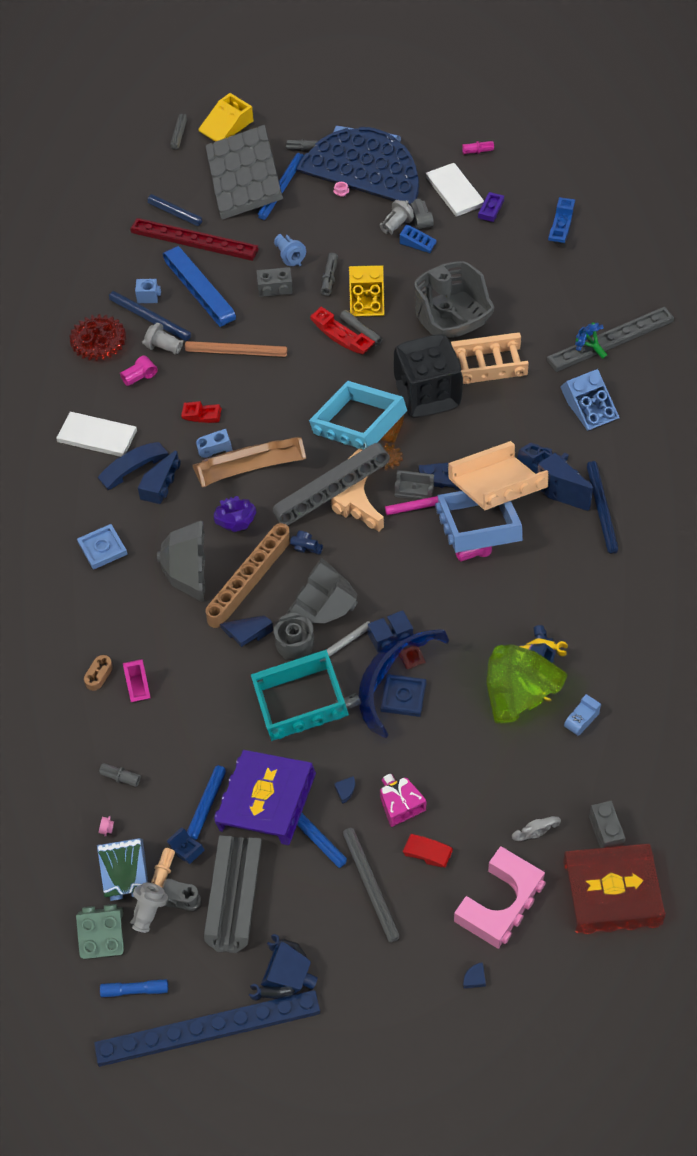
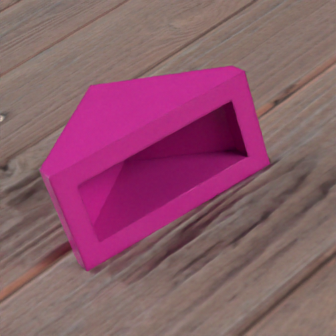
M143 659L123 663L131 702L149 699L150 692Z

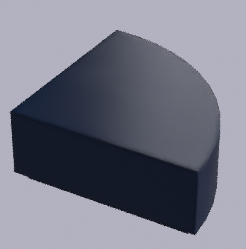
M354 776L334 783L342 804L347 802L354 792Z
M483 962L473 965L466 972L463 989L486 986Z

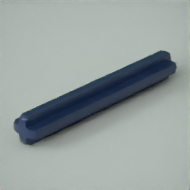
M153 194L147 199L149 204L196 226L202 224V217Z

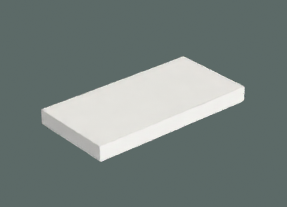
M455 163L426 173L428 181L456 217L482 207L484 200Z
M70 412L57 436V442L121 457L126 454L137 432V428L127 424Z

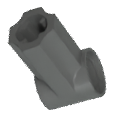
M415 199L411 203V207L413 209L416 229L433 227V216L431 212H428L425 201Z

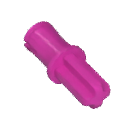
M476 141V143L462 144L463 155L493 151L494 142L479 143Z

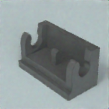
M397 471L395 497L415 500L432 497L434 489L433 474Z

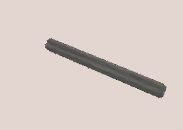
M353 828L345 829L343 836L389 942L397 941L399 933Z

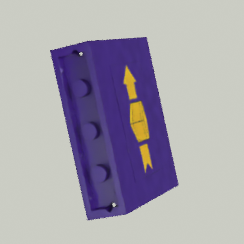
M243 750L241 756L236 761L234 774L229 778V786L222 796L220 809L215 813L214 819L219 831L223 832L224 827L227 825L276 835L279 837L281 844L290 845L316 775L313 764L311 762Z

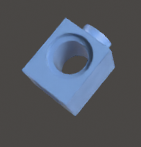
M136 279L135 293L137 303H158V296H161V286L157 285V279Z

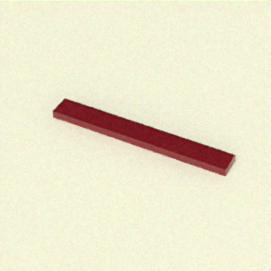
M136 218L130 229L133 234L251 261L254 260L259 250L258 245Z

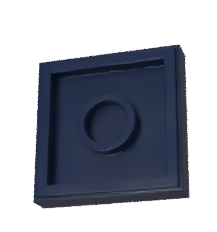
M387 674L381 712L421 717L426 679Z

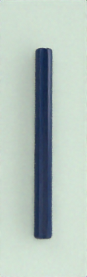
M115 291L109 294L111 301L153 324H162L164 330L185 341L191 338V332Z
M595 461L588 462L587 470L593 486V494L607 550L610 554L617 553L618 544L598 465Z

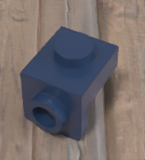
M180 828L167 840L171 849L175 851V855L188 864L205 851L202 844L189 837L184 828Z

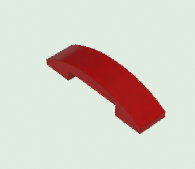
M322 306L310 316L313 323L324 334L346 349L364 354L375 344V341L363 333L357 335L334 320V314Z

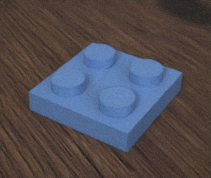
M112 524L77 538L78 544L93 570L128 555Z

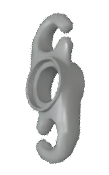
M551 816L533 820L522 829V832L516 830L512 834V839L514 841H523L530 838H538L545 834L551 828V825L553 828L557 827L561 823V819Z

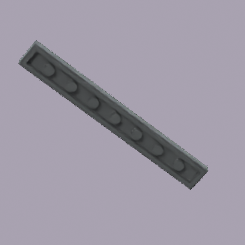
M662 307L597 335L598 344L604 351H607L672 323L674 317L665 307ZM573 345L548 356L547 362L555 372H558L597 355V352L586 345H583L581 350L577 351V346Z

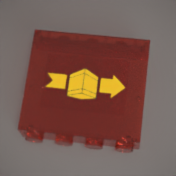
M650 844L565 852L563 862L564 868L568 870L577 920L576 933L591 934L600 930L613 932L621 928L634 930L641 926L655 928L663 924L665 911Z

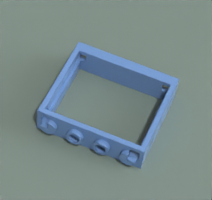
M463 491L437 495L436 511L439 514L441 525L443 524L444 533L448 535L449 545H453L455 553L523 541L522 524L511 501L499 505L507 523L506 525L459 533L450 511L479 505Z

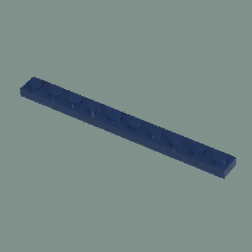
M313 990L94 1042L98 1066L101 1067L319 1015L320 1009L316 991Z

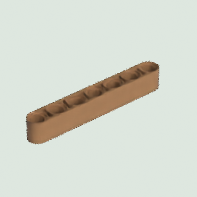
M276 524L209 603L206 607V617L209 626L218 628L221 623L226 622L290 544V532L286 524Z

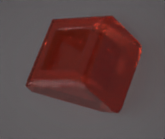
M418 644L398 651V655L406 669L425 662Z

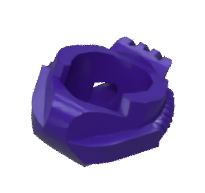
M235 496L234 498L230 497V499L226 498L225 501L221 500V505L216 508L214 513L215 524L231 532H237L248 528L255 517L256 508L248 499L240 500L238 496Z

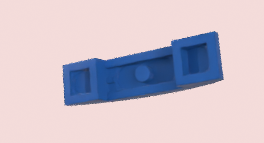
M559 197L553 226L548 238L549 241L566 242L575 205L574 199Z

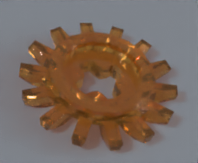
M386 443L383 447L391 459L385 465V470L388 469V465L394 469V465H400L397 461L403 460V458H400L403 453H398L400 448L395 449L394 444L388 446V443Z

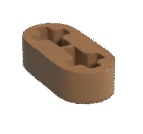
M107 655L98 656L86 672L84 682L87 689L92 691L100 689L113 668L112 661ZM97 678V681L90 683V680Z

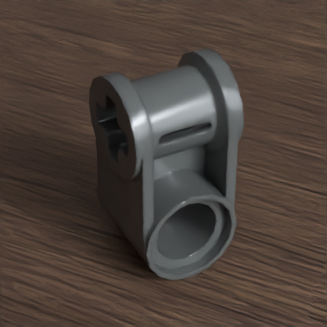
M172 879L164 880L162 888L168 896L165 906L188 911L197 910L201 906L202 900L198 894V889L194 885Z

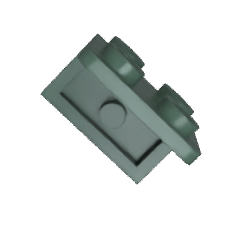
M117 904L104 905V909L95 910V906L83 907L82 911L77 913L76 920L81 958L121 955L124 952L121 923L123 907H117Z

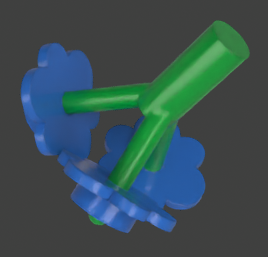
M592 322L587 327H582L576 335V350L580 351L583 345L593 348L602 359L605 358L608 354L598 344L596 332L599 329H603V325Z

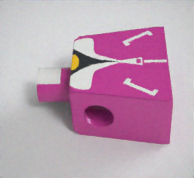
M392 774L382 778L385 787L380 789V799L391 827L426 811V799L408 778L396 781Z

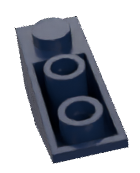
M178 451L172 452L144 474L138 487L140 500L161 504L163 498L167 497L168 487L170 483H173L175 471L180 468L181 464Z

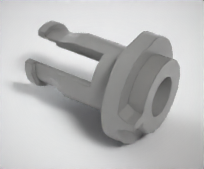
M395 200L392 203V211L385 218V221L379 224L385 234L389 232L392 235L393 231L398 229L402 223H410L414 219L413 209L407 200Z
M156 323L148 328L142 344L150 350L156 346L171 351L173 354H179L183 346V340L180 341L163 331V325Z
M146 882L134 889L133 896L137 899V904L134 910V917L130 921L131 924H134L132 927L134 930L145 933L150 931L149 926L155 917L158 907L165 906L168 900V896L162 887Z

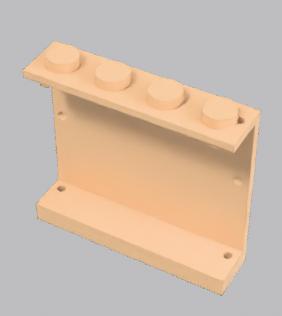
M511 441L448 463L449 479L484 510L548 487V471L537 474L531 471L515 458V444Z

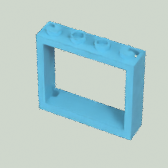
M347 381L309 422L313 433L317 436L364 450L368 446L377 443L406 413L407 408L402 396ZM350 400L385 410L364 433L329 422Z

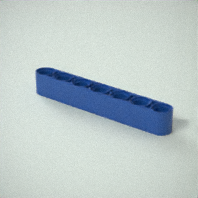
M179 246L163 253V258L169 268L219 327L236 320L232 307Z

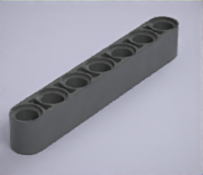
M380 443L368 446L278 502L273 507V514L279 523L290 525L385 466L389 462V454Z

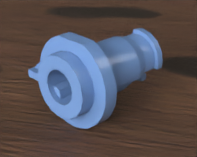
M281 234L277 235L274 244L276 247H279L283 262L288 266H301V261L306 255L304 244L298 240L290 239L288 235H286V239Z

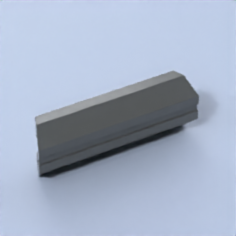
M219 835L204 932V941L217 952L237 953L248 945L262 845L261 838H237Z

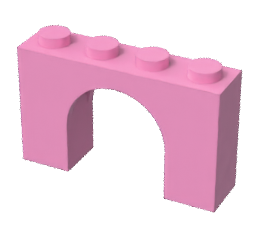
M501 846L490 860L488 872L505 881L514 889L517 896L516 901L507 909L495 911L485 908L466 896L454 913L455 923L498 949L502 943L506 944L512 935L510 931L514 926L518 927L523 919V911L525 908L527 910L530 909L535 900L533 896L536 892L540 893L546 883L544 881L545 872Z

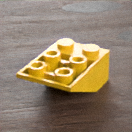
M229 93L218 101L198 131L215 142L233 136L253 122L252 106Z
M349 266L350 313L355 317L384 316L383 266Z

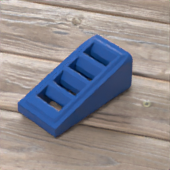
M405 225L400 233V244L430 253L437 243L436 239L409 225Z

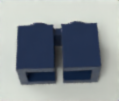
M403 610L387 616L390 623L388 625L384 618L368 623V636L377 652L389 650L395 643L397 645L404 644L413 639V627Z

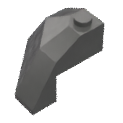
M198 521L170 532L161 543V551L157 552V562L161 563L162 571L170 584L200 602L205 600L206 588L204 579L205 555L203 547L205 531L203 521Z
M321 558L307 577V585L301 587L295 598L296 600L286 614H300L301 617H307L311 623H327L346 615L349 610L353 611L358 603L356 601L357 593L341 574Z

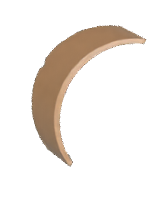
M293 437L219 454L216 457L202 460L201 463L194 464L193 469L201 486L206 487L221 479L247 471L306 459L302 438Z

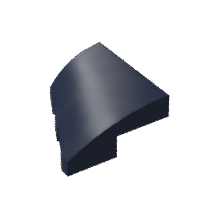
M529 443L519 449L517 459L537 474L538 464L553 453L550 448H543L537 444ZM563 453V455L560 457L567 460L569 455L567 453Z
M266 616L251 617L220 624L223 631L230 638L233 637L241 647L253 639L259 641L273 631V623Z

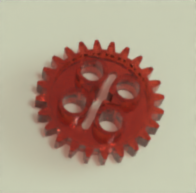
M98 314L97 318L91 315V319L85 317L84 322L79 320V325H74L75 329H72L71 335H69L73 351H76L78 356L82 355L83 359L88 356L89 361L93 357H95L96 361H98L99 357L105 360V356L111 358V353L117 355V350H122L121 345H125L124 340H126L123 324L119 323L118 319L114 320L113 316L108 319L107 315H104L102 318L100 314Z

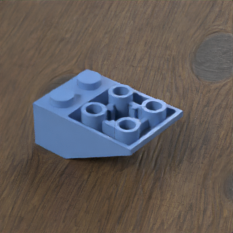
M598 369L568 380L560 387L568 405L587 431L620 418Z

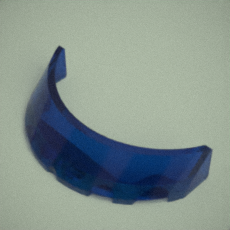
M444 629L429 630L402 637L387 645L372 659L363 674L359 688L360 711L371 731L385 738L389 735L377 716L374 706V691L401 650L408 645L423 646L432 639L448 644L449 638Z

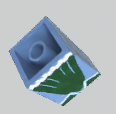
M138 838L97 845L104 897H110V901L123 899V894L131 893L132 897H134L135 887L148 882L143 839Z

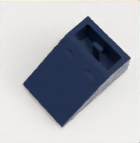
M554 453L538 464L537 473L548 471V487L540 490L550 499L586 511L590 510L593 486L576 469L568 465L564 458Z

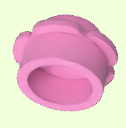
M338 182L335 184L334 193L343 197L346 193H349L347 183Z
M110 816L108 818L102 817L98 833L104 834V836H107V833H112L114 821L110 820Z

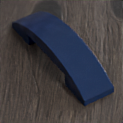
M159 442L137 447L111 463L98 476V479L107 490H110L122 483L125 475L150 461L155 464L169 456V453Z

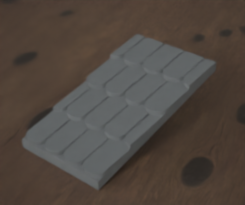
M265 125L206 145L215 195L222 220L283 199Z

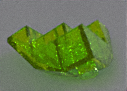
M513 644L496 646L488 660L487 687L494 721L496 723L514 722L520 718L519 714L527 708L532 710L544 702L542 698L550 693L556 694L559 692L568 676L567 673L535 651Z

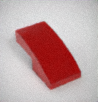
M201 401L184 403L181 417L193 422L217 423L220 421L222 408L220 404L203 406Z
M410 834L403 853L407 857L423 859L428 865L445 868L453 849L438 841Z

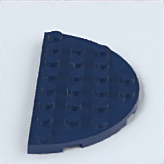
M371 127L345 128L325 136L315 144L316 146L309 153L304 155L297 167L298 172L333 183L345 182L350 188L392 201L407 200L410 206L418 196V172L410 152L394 136Z

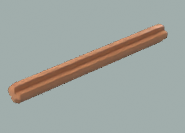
M186 341L185 351L286 357L288 351L286 346Z

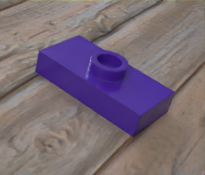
M489 192L478 213V218L494 222L504 202V196Z

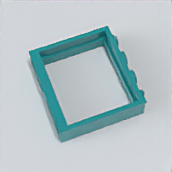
M327 649L251 674L271 741L282 739L285 736L300 733L306 729L321 726L324 723L339 720L349 715ZM327 669L338 703L272 724L262 690Z

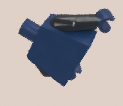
M273 934L271 938L275 943L267 942L268 948L273 953L261 985L264 987L260 989L257 984L250 986L252 990H257L256 994H248L254 1001L259 1000L261 997H289L300 991L302 985L313 990L318 980V977L307 973L311 961L307 958L300 945L285 939L280 941L279 936Z

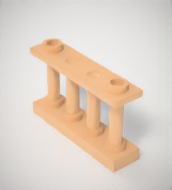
M520 332L451 342L460 361L463 384L528 375L529 363L528 361L521 362L517 351L521 345ZM510 351L514 363L503 364L500 352ZM493 353L496 365L486 366L483 354ZM476 355L479 368L469 369L466 357Z

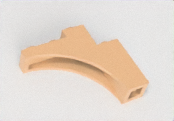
M358 449L352 456L362 451V449ZM367 477L331 499V506L336 514H341L346 518L351 513L354 518L360 519L369 528L375 529L378 532L384 528V516L373 508L366 497L364 486Z

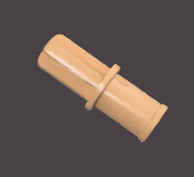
M170 848L163 850L158 865L154 867L155 872L151 883L160 887L163 886L167 875L171 873L169 868L175 854L174 850Z

